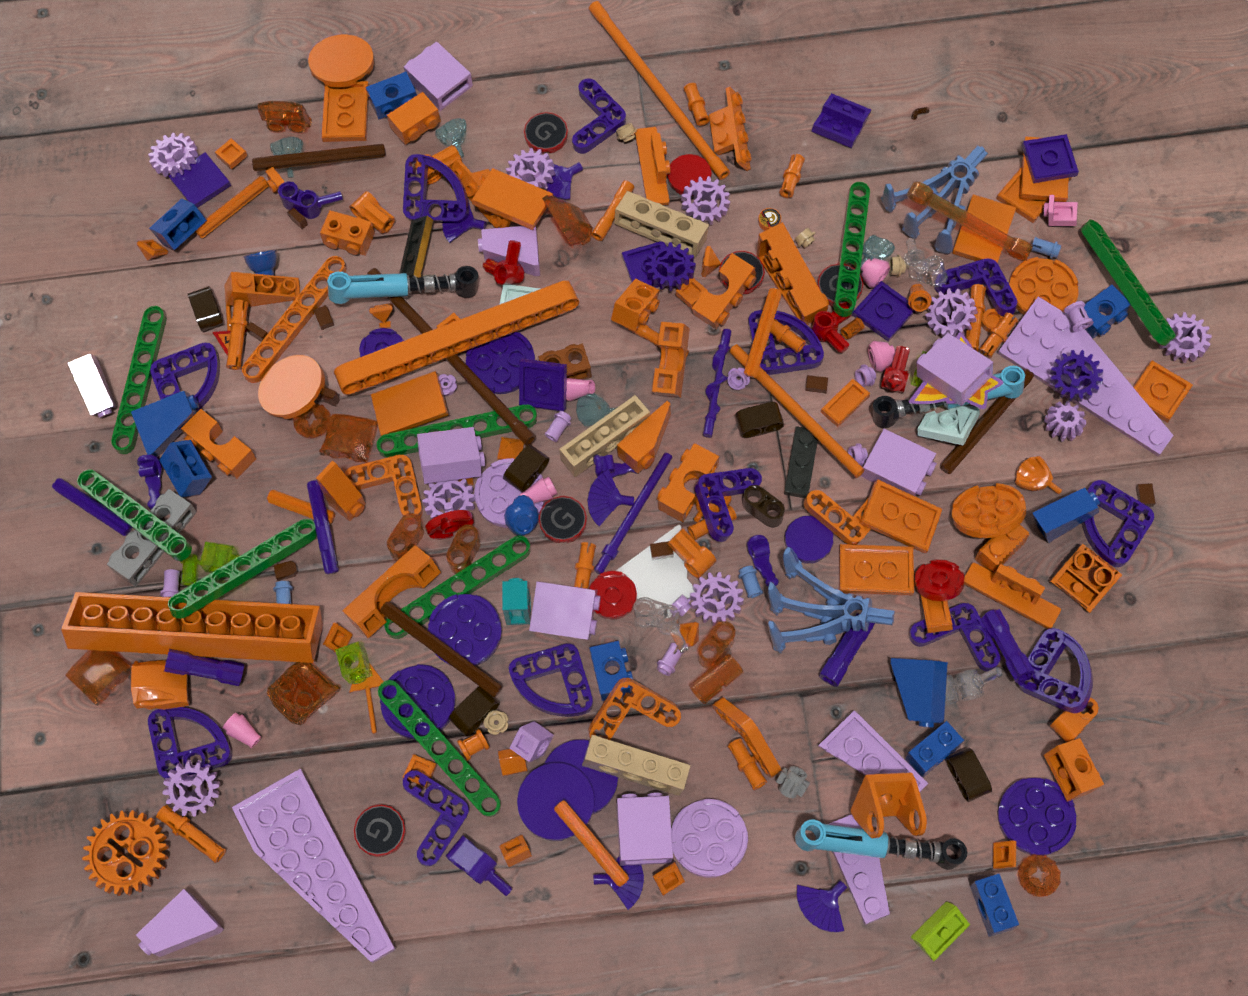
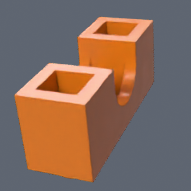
M731 253L719 270L720 278L729 284L727 291L721 295H713L704 290L692 307L693 314L716 330L719 325L726 323L730 316V310L733 306L737 307L740 304L743 292L746 288L750 289L757 278L755 267Z
M661 322L658 345L661 348V361L659 368H655L652 392L659 396L681 398L690 328L683 323Z
M202 409L181 428L185 434L183 439L191 440L194 447L197 446L202 450L200 452L201 455L209 462L214 460L218 463V469L226 476L231 474L238 479L256 460L252 450L235 436L226 444L216 445L215 441L223 431L218 422Z
M696 443L693 444L690 450H685L681 457L682 464L678 469H673L669 477L670 483L667 488L662 487L657 496L658 510L684 523L695 505L696 497L684 485L690 480H698L702 475L714 473L719 466V456Z

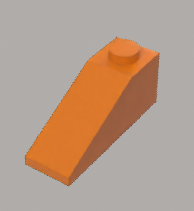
M668 400L617 444L618 457L636 473L649 468L654 462L671 417V403Z
M332 460L316 477V480L329 506L348 521H351L363 512L366 503L360 492Z

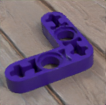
M590 78L584 79L579 83V96L598 117L577 131L572 137L573 149L580 154L587 153L626 123L624 109L595 80ZM585 88H587V89H591V88H592V93H591L589 90H586V91H585ZM600 100H605L608 102V105L598 107L596 103ZM601 126L605 128V131L597 134L593 129ZM579 140H581L582 142L586 141V144H583V143H579V144H578V141H579Z
M993 259L978 260L941 271L935 276L934 289L937 292L941 291L945 295L949 288L953 293L957 289L964 290L974 284H982L986 287V294L999 315L1004 316L1006 312L1013 315L1016 311L1017 298L998 263ZM963 273H968L972 276V278L969 280L962 279L960 275ZM999 284L1003 289L996 291L991 288V285Z
M745 468L705 474L696 482L695 492L707 528L714 540L724 542L731 536L734 530L724 496L744 494L747 487L751 485L759 486L762 482V476L756 469ZM723 479L731 480L734 484V487H726L723 483ZM705 483V485L708 487L710 486L711 489L708 490L707 487H703L702 485ZM708 504H716L720 512H712ZM720 525L721 529L726 530L725 533L722 530H718L717 527Z
M962 603L949 609L950 615H953V617L951 616L953 630L934 632L935 635L933 633H926L924 639L916 637L918 629L921 632L927 631L924 619L914 624L909 632L910 641L919 647L960 632L977 666L981 670L992 671L1000 662V654L977 610L969 603ZM962 610L965 613L971 614L968 620L965 617L958 619L956 622L958 626H955L954 619L961 615ZM973 631L980 632L983 635V641L981 643L973 642L970 639V633ZM986 644L988 645L984 650L988 657L993 656L994 658L991 664L988 661L984 662L982 660L985 654L981 648Z
M410 771L403 778L404 790L440 814L417 850L419 863L423 866L431 867L439 861L467 818L469 807L463 799L423 773ZM419 777V784L423 787L426 786V783L431 784L426 789L424 797L419 795L422 790L418 787L409 788L410 783L407 781L409 778ZM432 790L442 792L443 799L440 803L433 804L429 801L428 795ZM448 796L452 798L449 803L454 807H457L458 804L462 805L461 811L464 813L462 816L458 814L456 817H453L452 809L447 806L445 811L440 809L446 803ZM445 825L450 829V836L447 839L441 840L436 837L435 831L438 826ZM430 837L436 843L444 845L441 850L436 846L433 851L434 860L430 858L427 861L423 860L424 854L422 850L428 851L432 846V843L428 842Z

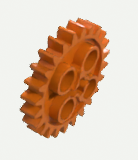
M131 810L129 816H127L126 812L120 811L119 818L114 814H110V822L101 819L103 827L101 829L97 827L92 828L96 833L95 837L87 836V839L92 842L91 846L83 847L84 850L89 852V855L82 857V860L90 863L84 870L93 872L89 876V880H98L95 886L100 889L105 886L104 891L109 894L114 889V894L117 896L122 894L123 889L128 896H131L132 888L140 893L142 892L141 884L143 883L151 887L149 879L151 877L159 879L156 870H164L165 867L160 862L161 860L168 859V856L162 853V851L169 848L167 844L161 843L167 838L165 834H159L163 828L159 824L154 826L156 821L151 817L147 819V815L141 813L137 818V813L134 810ZM129 829L130 833L128 838L121 841V833L124 830ZM113 839L125 848L130 854L139 859L143 866L139 867L127 858L122 852L113 847L109 840ZM148 844V852L145 855L140 856V848L143 845ZM112 850L111 859L104 862V854L107 851ZM131 865V873L128 876L123 877V869L126 866Z

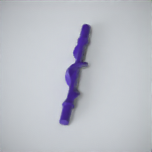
M723 329L720 345H718V350L713 356L712 367L716 372L715 380L706 387L705 391L710 405L705 417L703 436L708 438L712 437L717 418L716 414L721 409L717 404L720 384L728 379L727 376L723 375L722 370L725 355L730 349L729 344L732 333L730 329Z

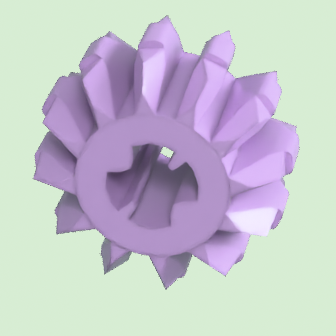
M1059 401L1055 404V407L1051 406L1048 409V415L1045 416L1044 422L1047 423L1046 431H1053L1052 438L1058 435L1061 442L1066 437L1072 441L1076 436L1082 434L1083 428L1086 425V420L1083 419L1085 411H1077L1079 408L1078 404L1072 407L1070 406V401H1066L1065 405Z

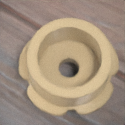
M632 123L621 126L616 130L618 134L617 139L623 140V142L633 139L637 128H634Z
M807 228L794 239L798 243L797 246L807 248L815 241L813 237L815 231L812 233Z
M901 255L890 257L889 274L896 275V277L901 276V273H905L906 260L902 259Z
M491 711L484 719V727L492 735H498L500 732L503 733L508 728V717L504 712Z

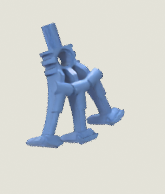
M977 146L966 159L957 155L955 161H950L948 167H943L938 175L902 191L894 192L891 184H885L881 200L886 211L892 213L897 206L895 202L927 195L928 198H931V203L917 217L913 212L907 213L902 230L910 238L917 239L920 234L918 226L928 217H932L939 209L942 211L946 210L950 214L947 229L938 234L934 247L940 253L950 254L954 247L951 236L952 230L955 228L959 216L963 217L966 207L960 205L963 194H967L970 191V186L979 177L976 167L988 153L982 146ZM956 172H963L966 176L958 178L954 174ZM949 180V182L942 189V191L938 193L936 188L942 186ZM954 188H959L955 203L948 201L947 197Z
M788 547L784 551L783 563L786 576L789 579L795 578L796 575L800 576L812 585L815 591L827 599V605L810 604L785 598L779 593L774 583L770 582L768 588L771 604L770 610L778 616L779 613H782L783 608L804 613L805 616L820 619L822 624L803 630L780 632L777 625L773 621H769L768 627L775 651L782 653L781 651L786 648L785 643L824 640L826 645L834 644L837 641L835 635L844 631L848 632L850 628H853L854 631L863 629V631L867 632L869 622L893 625L895 611L872 608L871 598L863 599V596L860 595L854 598V594H844L842 591L830 587L802 568V562L798 559L792 548ZM854 610L862 611L858 616L850 615Z

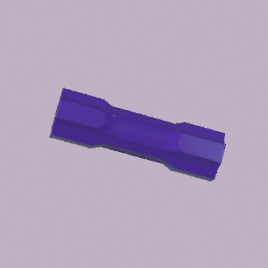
M1000 609L988 611L981 620L990 637L995 640L1003 654L1006 666L1016 683H1023L1029 680L1035 674V671L1013 638L1004 615Z
M869 622L867 632L863 631V629L854 631L853 628H850L845 633L819 675L824 682L838 687L847 672L848 666L862 643L867 639L875 623Z
M169 649L164 671L180 675L189 674L218 680L220 683L239 686L244 664L227 660L218 661L194 656L188 652Z

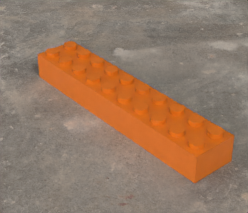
M75 592L61 628L67 649L168 655L169 649L201 657L314 663L323 623L320 606L214 600L191 615L178 619L171 615L168 607V601L171 597ZM178 603L174 609H182L187 604Z

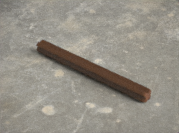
M384 144L257 157L252 159V166L254 171L268 170L271 167L280 169L378 158L385 156Z
M1027 368L1023 369L1025 373L1024 389L1034 377V373ZM999 397L972 428L964 445L958 444L944 460L940 468L945 473L951 474L1016 398Z
M390 602L383 604L380 612L491 696L496 697L501 692L502 686L464 657Z

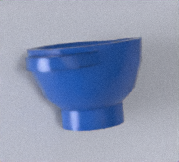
M276 250L243 256L245 263L255 274L274 275L273 268L277 261Z
M526 495L516 497L505 511V524L516 536H524L533 531L539 521L538 510L534 506L533 500Z

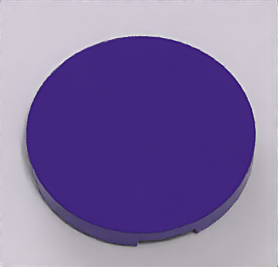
M517 331L471 348L466 352V364L494 394H507L518 390L519 361L522 358L535 360L531 343Z
M456 594L446 598L436 606L429 618L428 631L474 666H477L488 660L498 648L502 635V625L498 613L487 600L477 595ZM436 654V656H437L440 660H442L444 663L450 665L449 663H447L445 660H443L441 657H439V656Z
M417 664V666L407 667L395 672L388 679L395 681L439 731H442L450 722L448 718L456 706V697L452 684L440 670L432 666ZM387 686L383 690V696L386 699H392L397 694V689L394 686ZM380 699L381 712L387 725L398 735L408 739H415ZM409 704L402 705L399 709L400 716L404 718L410 717L413 714V707ZM420 723L416 726V734L421 737L426 736L429 733L430 727L427 723Z
M572 740L563 743L551 752L545 764L564 763L580 770L587 777L593 788L595 798L593 814H596L604 809L613 799L618 786V777L582 766L589 743L588 740Z
M549 763L533 770L521 784L517 798L519 815L524 825L531 833L548 841H563L573 837L574 833L554 811V807L559 802L566 801L587 826L592 818L595 806L594 792L589 780L580 770L564 763Z
M1024 778L1017 781L1003 794L998 806V822L1007 841H1016V849L1030 855L1043 856L1059 851L1071 840L1077 826L1073 800L1067 802L1059 784L1046 778Z

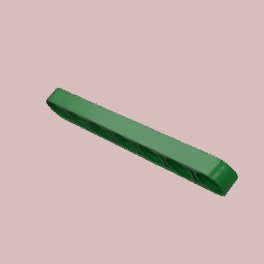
M855 182L851 185L847 200L833 306L835 313L842 317L850 316L853 313L857 300L870 188L863 182ZM861 190L865 195L859 197L853 191ZM859 208L863 213L856 215L852 213L851 209ZM856 226L860 229V232L852 233L849 227ZM852 244L855 245L858 248V250L855 252H851L846 248V246ZM851 263L856 269L849 271L845 269L844 264ZM849 282L853 285V288L847 290L841 284ZM846 301L851 307L848 309L841 308L839 302Z
M1089 219L1081 228L1083 235L1152 337L1159 344L1167 346L1176 337L1173 329L1098 222Z
M158 306L148 307L144 311L111 439L114 449L122 455L131 453L135 448L139 433L135 421L130 426H124L123 421L126 417L132 416L131 411L146 405L152 381L150 368L153 362L157 360L167 321L164 311ZM152 314H161V317L158 321H149V318ZM153 333L156 335L152 342L144 341L147 334ZM150 354L151 356L148 362H139V358L141 355ZM137 375H145V380L142 383H134V378ZM134 395L140 396L137 404H128L130 397ZM129 438V444L126 447L120 448L117 446L120 439Z
M520 405L508 408L520 421H522L520 415L523 412H531L533 418L530 421L522 422L528 428L536 424L537 412L533 406ZM495 411L385 434L377 440V449L380 455L385 458L419 452L418 441L414 446H407L405 444L406 438L410 436L417 438V434L433 431L452 430L456 426L462 428L474 427L479 421L487 424L486 429L483 431H476L474 429L475 436H480V439L512 432V429L508 425L499 426L497 420L500 416ZM386 441H391L394 443V448L390 451H384L381 449L382 444Z
M87 469L80 473L77 484L84 492L174 560L182 561L189 557L192 552V546L182 535L96 471ZM94 477V481L90 485L85 486L86 481ZM109 488L106 495L99 497L103 489ZM124 499L122 505L114 508L117 500ZM138 510V514L134 518L129 519L130 513ZM153 521L150 529H143L147 522ZM169 532L167 539L159 542V537L163 533ZM184 544L182 551L174 553L176 546Z
M302 519L173 595L168 601L171 615L178 619L191 615L309 544L317 537L314 521ZM304 528L312 529L307 534L300 533V531ZM284 540L292 541L287 546L279 545ZM264 552L271 553L267 558H259ZM242 565H250L248 570H238ZM222 577L230 578L226 583H217ZM200 590L208 591L204 596H196V593ZM178 603L187 604L182 609H174Z
M524 536L511 538L403 607L400 611L410 617L413 609L421 608L424 610L423 616L420 619H411L419 625L425 624L429 621L433 610L436 608V606L431 604L433 596L442 595L446 599L456 594L473 593L526 559L531 552L529 540ZM518 542H522L526 545V550L523 553H516L513 551V546ZM498 555L506 558V562L502 566H495L492 563L493 559ZM481 568L485 570V576L479 580L472 577L473 571ZM457 581L465 584L464 590L460 593L452 591V585ZM388 618L386 619L387 622L384 624V628L390 638L400 639L408 634L403 629L397 633L391 632L389 628L393 622Z
M387 680L381 683L378 688V696L482 815L486 817L497 815L501 809V802L498 796L395 681ZM387 686H394L397 689V694L392 699H386L383 696V690ZM404 704H409L413 707V714L408 718L401 717L399 714V709ZM427 723L430 730L426 736L421 737L416 734L415 729L418 724ZM438 741L446 744V751L442 755H435L432 752L433 744ZM453 760H459L463 764V769L458 774H452L449 771V764ZM470 779H476L480 783L479 790L475 793H469L465 789L466 782ZM487 798H493L497 803L496 809L492 812H485L482 809V803Z

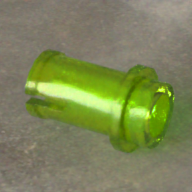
M190 554L188 558L180 561L182 564L181 585L190 586L196 582L197 565L200 564V560L194 554Z

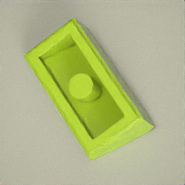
M945 902L911 938L932 961H935L970 926V923L955 905Z

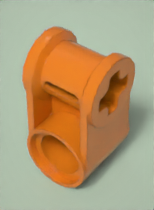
M1090 697L1087 707L1090 709L1088 712L1083 714L1081 712L1070 713L1064 711L1050 727L1066 743L1072 741L1097 715L1098 703Z

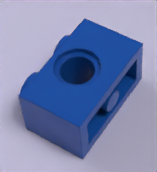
M407 72L366 87L369 101L378 120L387 117L389 113L417 96Z
M181 198L149 229L162 245L175 250L207 220L193 203Z
M1112 284L1085 304L1084 309L1088 317L1092 318L1094 322L1085 329L1092 339L1098 335H1105L1111 329L1112 324L1115 322L1121 323L1129 315L1127 311L1131 304Z
M191 440L171 442L160 458L163 468L180 497L201 494L212 478Z
M619 641L590 647V655L601 701H605L620 679H633L631 671L626 672L624 664L628 662L627 652L625 648H620ZM610 666H616L619 668V672L615 675H610L606 672V669ZM630 685L627 688H621L622 696L626 693L631 694Z
M946 721L909 751L905 760L923 778L960 748L964 739Z
M1000 873L977 880L970 886L989 937L1013 930L1019 925Z

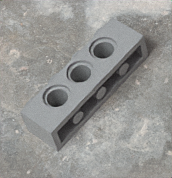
M170 489L165 494L159 496L156 505L150 511L160 520L164 516L170 515L169 519L163 522L179 534L197 513L191 503ZM153 521L147 522L143 529H150ZM134 530L126 536L125 542L119 550L111 554L107 565L115 574L136 587L163 555L164 551ZM169 532L163 533L159 537V542L167 539ZM139 552L135 559H130L134 553Z

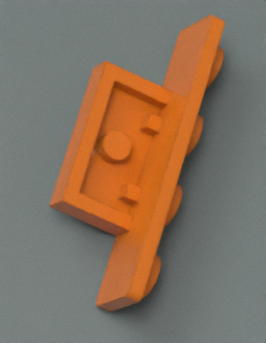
M729 86L726 88L728 106L709 114L714 152L721 155L735 149L737 163L748 171L751 169L750 161L752 158L747 147L749 138L744 128L746 119L741 108L743 100L740 93L735 92Z
M656 127L637 129L635 137L646 199L662 205H668L669 195L666 179L667 174H670L669 160L664 158V155H667L666 142L661 141V135L657 133Z
M460 159L454 161L451 169L461 180L467 197L472 202V198L488 176L490 170L485 169L472 173ZM477 207L495 228L509 227L510 220Z
M972 563L964 577V584L1047 629L1053 627L1061 612V608L1040 598L1045 589L1044 586L1040 585L1033 578H1027L1019 574L1013 567L1004 566L1000 563L996 573L977 563Z

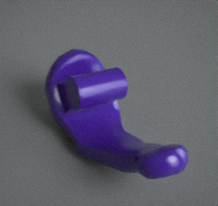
M596 454L593 456L597 477L607 469H609L612 478L626 475L628 472L637 474L626 463H614L612 455L600 456Z
M142 455L137 459L138 472L140 477H145L150 496L147 506L152 510L161 495L162 465L156 456Z
M755 535L747 542L748 553L753 560L754 567L760 572L763 579L766 580L765 584L767 587H769L770 582L777 586L779 580L776 578L770 564L769 542L765 536Z

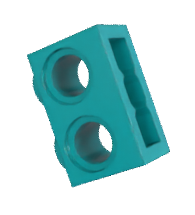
M511 578L508 581H502V610L506 625H527L531 622V595L528 581H523L521 578Z

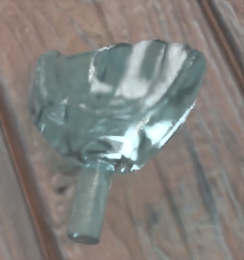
M457 118L436 129L435 135L443 144L455 146L462 158L464 153L460 144L465 140L466 121L465 119Z
M285 137L270 144L273 156L301 153L303 148V141L298 137ZM292 167L287 168L288 178H293Z
M876 235L870 236L863 245L862 254L864 258L861 260V267L868 259L877 258L884 260L894 252V244Z
M593 393L579 398L576 412L579 421L587 427L594 425L618 407L610 408L601 396Z

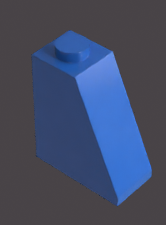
M181 391L131 411L147 455L160 456L169 444L183 432L181 428L197 413L196 409L199 408L194 395Z
M1084 487L1032 514L1036 526L1046 541L1050 543L1098 514L1099 507L1097 505L1100 502L1093 491L1088 493Z
M891 658V666L908 720L919 721L918 726L934 727V723H944L948 662Z

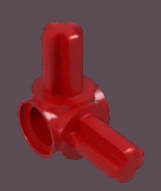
M509 241L505 260L497 262L489 258L483 263L485 271L493 274L498 284H520L524 279V269L520 263H517L521 243L518 241Z
M842 306L841 308L848 309L849 307ZM827 311L818 312L815 315L811 329L819 341H828L840 353H844L849 348V343L837 331L838 325L850 318L851 315L842 317L836 314L835 311L832 313Z
M896 347L891 367L887 366L885 369L881 388L904 393L909 375L908 371L905 370L910 353L908 347Z

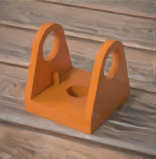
M913 773L865 775L850 811L869 837L880 838L884 831L883 817L896 816L912 835H923L927 826V818ZM915 811H917L919 815L918 829L916 828L914 823ZM872 817H876L877 820L876 831H874L872 826Z

